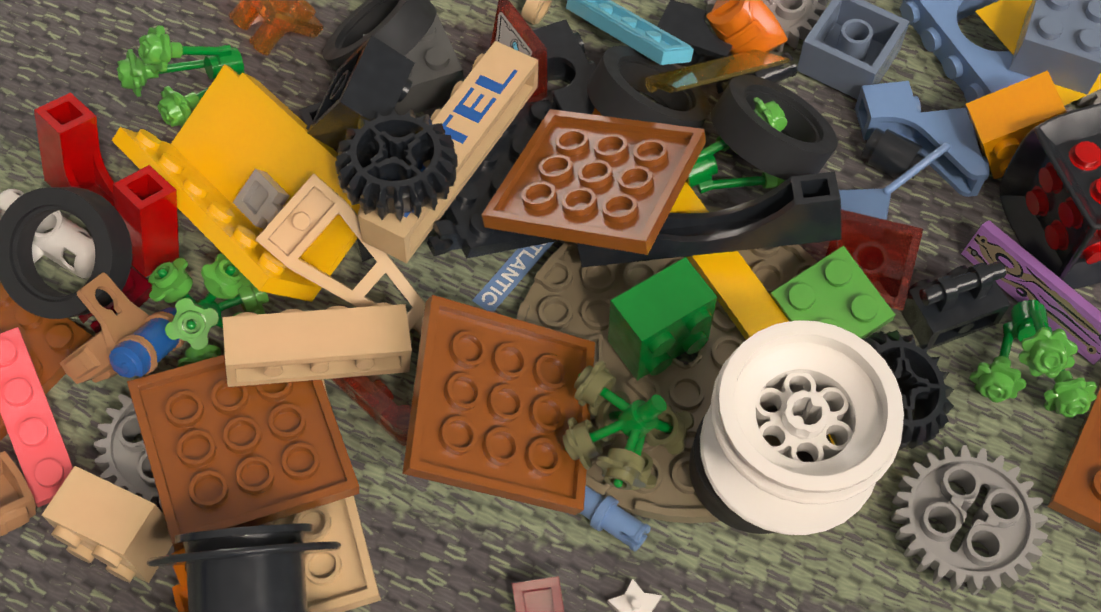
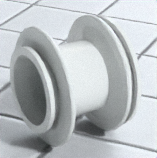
M790 321L775 324L758 331L744 341L723 364L715 380L711 405L703 420L700 434V453L705 474L715 493L729 509L745 521L764 530L784 535H809L827 531L844 523L857 513L870 497L876 482L881 479L893 463L901 444L904 411L902 395L897 380L886 361L871 345L855 334L835 325L818 321ZM772 409H777V410H778V411H776V412H771V413H770V412H767V410H772ZM830 434L835 445L828 441L826 435ZM764 436H776L780 440L781 445H769ZM805 451L811 454L814 462H802L796 453Z

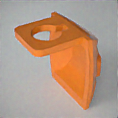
M716 0L712 11L706 15L717 37L732 45L731 55L744 67L788 41L780 23L762 0Z

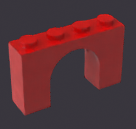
M71 92L34 109L44 181L51 187L84 188L99 194L109 201L122 216L129 231L132 244V266L144 277L151 275L161 264L172 263L178 259L177 190L150 165L114 183L101 156L96 115Z

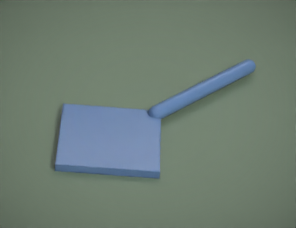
M945 142L884 189L839 190L841 198V235L885 234L891 193L951 148L950 143Z

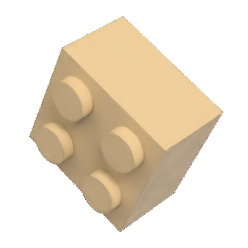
M76 466L73 467L42 513V516L55 528L51 535L68 545L66 550L87 563H91L96 558L107 565L105 569L109 573L129 583L134 576L149 583L159 566L151 567L147 565L148 559L166 556L173 545L165 516L156 504Z

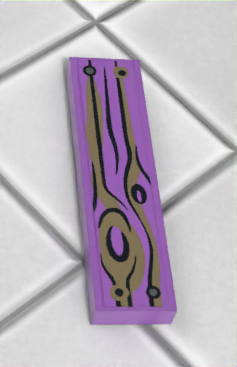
M990 220L982 224L961 254L974 265L978 263L988 265L997 261L1002 262L1006 269V276L996 280L997 284L1018 302L1037 300L1042 303L1046 308L1048 324L1052 331L1063 329L1066 332L1067 338L1077 344V352L1095 365L1101 359V312Z

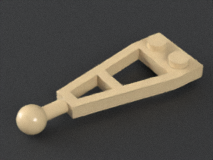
M312 174L255 240L290 270L356 307H370L377 304L365 295L386 273L412 306L407 312L409 331L413 328L421 335L425 309L424 300L387 253L362 241L358 215L351 206L318 176ZM338 213L377 261L354 289L300 259L301 255Z

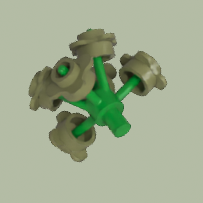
M599 361L594 368L590 365L579 373L574 384V388L577 390L574 398L578 400V404L584 406L586 403L589 404L588 410L595 418L597 429L588 419L578 423L574 417L569 418V429L563 435L565 450L572 460L580 459L583 467L588 470L592 468L591 459L603 453L601 441L609 442L613 439L614 435L624 433L628 437L624 449L612 448L609 450L607 457L601 456L597 458L596 464L603 470L601 475L608 484L623 490H638L643 487L646 489L654 488L657 478L651 474L653 460L647 453L642 451L645 438L650 446L657 447L660 445L667 448L668 453L678 455L685 449L684 439L687 431L694 425L693 415L687 411L681 413L673 411L672 407L666 404L660 395L656 394L646 402L636 400L631 404L625 392L611 391L616 382V377L609 373V369L605 367V362Z

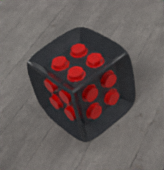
M1101 103L1057 115L1029 131L1017 147L1000 184V199L1004 213L1022 248L1072 289L1101 283Z

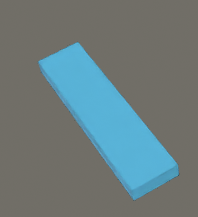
M567 0L566 9L656 63L667 65L691 62L694 49L690 45L611 0Z

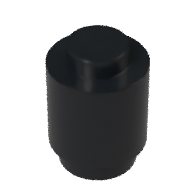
M878 128L871 134L861 154V157L869 160L868 165L895 179L925 158L920 155L923 148L921 145L889 129L884 132Z

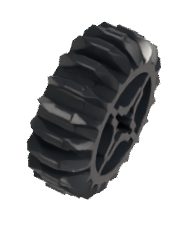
M393 107L388 116H382L375 111L372 121L359 118L358 129L347 128L345 140L339 142L337 149L336 172L343 193H347V197L352 205L360 204L365 215L377 210L378 216L383 220L389 213H395L401 222L404 213L412 212L419 218L422 207L435 211L438 204L437 199H447L450 192L449 187L454 186L456 181L458 157L455 153L451 135H445L442 123L432 124L428 114L417 119L412 108L405 115H399ZM370 159L371 164L363 168L367 161ZM430 160L431 163L429 164V166L423 172H421L420 170L423 168L422 164Z
M898 330L889 331L886 334L883 331L875 332L866 339L862 338L886 361L897 380L902 395L904 417L901 444L898 450L903 448L914 449L922 445L923 442L926 443L934 439L940 433L939 430L949 422L946 414L954 407L947 399L954 389L944 383L950 372L940 371L937 366L940 357H930L927 354L928 343L916 346L913 334L901 337Z

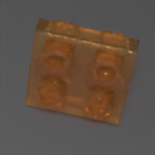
M240 0L233 11L228 14L230 19H233V22L244 30L250 29L251 24L259 14L262 16L264 22L249 39V42L254 45L253 47L258 52L269 56L271 50L287 32L292 31L315 38L324 28L314 16L316 10L306 0Z

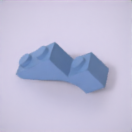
M909 81L864 85L861 87L855 111L864 140H868L876 128L884 132L889 129L921 145L923 148L920 155L924 157L928 156L945 142H948L951 148L929 165L960 195L966 197L978 195L984 181L988 179L989 163L987 158L981 155L978 137L970 122L966 108L921 112L920 100L917 96H913Z

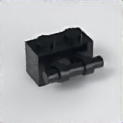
M1000 261L988 265L978 263L969 268L963 265L932 282L929 279H924L910 286L899 310L919 344L928 343L927 350L999 324L1010 306L1009 301L996 280L1006 276L1005 266Z

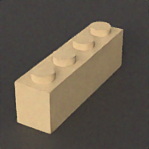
M377 303L370 307L357 308L333 306L326 310L315 311L288 309L281 313L258 315L252 312H243L235 316L222 317L228 387L406 373L410 370L412 347L406 304Z

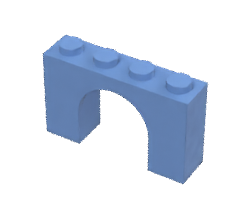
M903 0L900 7L902 18L910 21L909 25H912L920 35L924 47L929 52H933L941 62L946 76L954 79L964 92L967 103L1030 78V76L1009 70L1013 59V54L1010 51H991L979 47L968 40L958 26L957 22L975 14L976 10L995 3L997 0Z

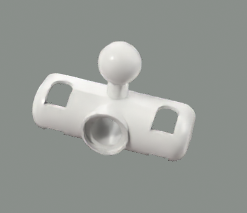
M7 189L0 193V220L7 208L24 194L22 191ZM59 210L48 215L40 223L32 242L33 262L35 263L44 255L81 278H89L95 264V246L89 233L63 217ZM51 228H54V229L51 230L50 232L44 233L45 231H47V230H49V229H51ZM65 250L76 255L74 267L64 260L63 252Z

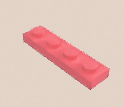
M19 327L0 333V413L28 487L35 499V504L37 507H41L51 502L74 466Z

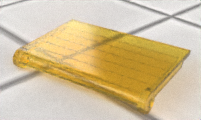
M751 50L646 77L645 83L650 93L657 91V88L669 93L678 92L789 63V58L759 50Z

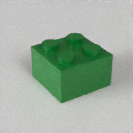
M684 257L610 300L608 342L637 381L649 373L651 376L658 375L666 370L676 357L685 352L693 354L708 342L717 296L689 260Z

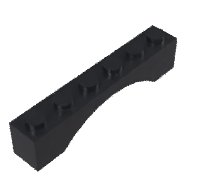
M834 171L791 176L764 195L728 209L706 213L670 212L648 255L577 243L582 268L842 240L841 198L836 174Z

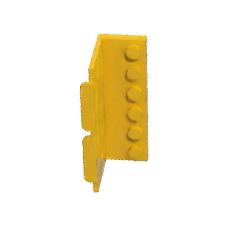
M225 64L171 144L159 140L155 135L144 129H140L137 133L120 127L112 138L113 143L139 169L150 165L177 190V208L262 292L312 302L322 287L290 270L259 244L255 239L264 229L256 227L233 203L255 169L267 172L289 195L283 207L312 174L318 176L341 196L357 215L361 207L360 204L352 205L347 197V193H343V190L340 188L335 166L338 153L307 134V125L262 83L245 73L238 75L230 66ZM338 213L301 255L300 259L331 276L358 237Z

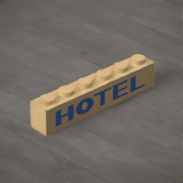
M497 41L492 44L485 54L481 53L476 58L470 74L464 81L457 82L448 102L442 109L435 110L430 118L432 124L442 123L445 135H451L455 153L458 157L456 181L454 186L449 187L450 192L447 199H437L438 204L435 211L422 207L419 218L412 212L404 213L401 222L395 213H389L381 220L377 210L365 215L360 207L357 218L363 242L405 263L410 260L433 229L435 221H439L537 89V59ZM428 160L423 163V168L420 171L423 172L431 161Z

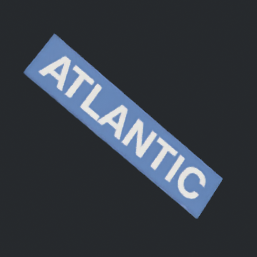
M554 242L517 249L472 301L483 309L494 312Z

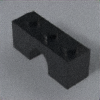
M566 19L523 33V40L532 51L531 57L538 60V85L551 80H561L569 84L566 87L553 91L554 110L593 114L595 106L588 96L587 83L597 66L593 60H587L580 34L578 32L573 33Z

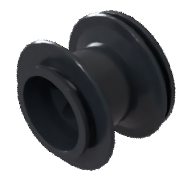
M309 523L199 531L175 535V544H183L185 553L153 557L148 559L147 565L151 567L187 565L189 612H308L304 554L339 550L341 543L337 541L304 543L305 533L313 532V525Z

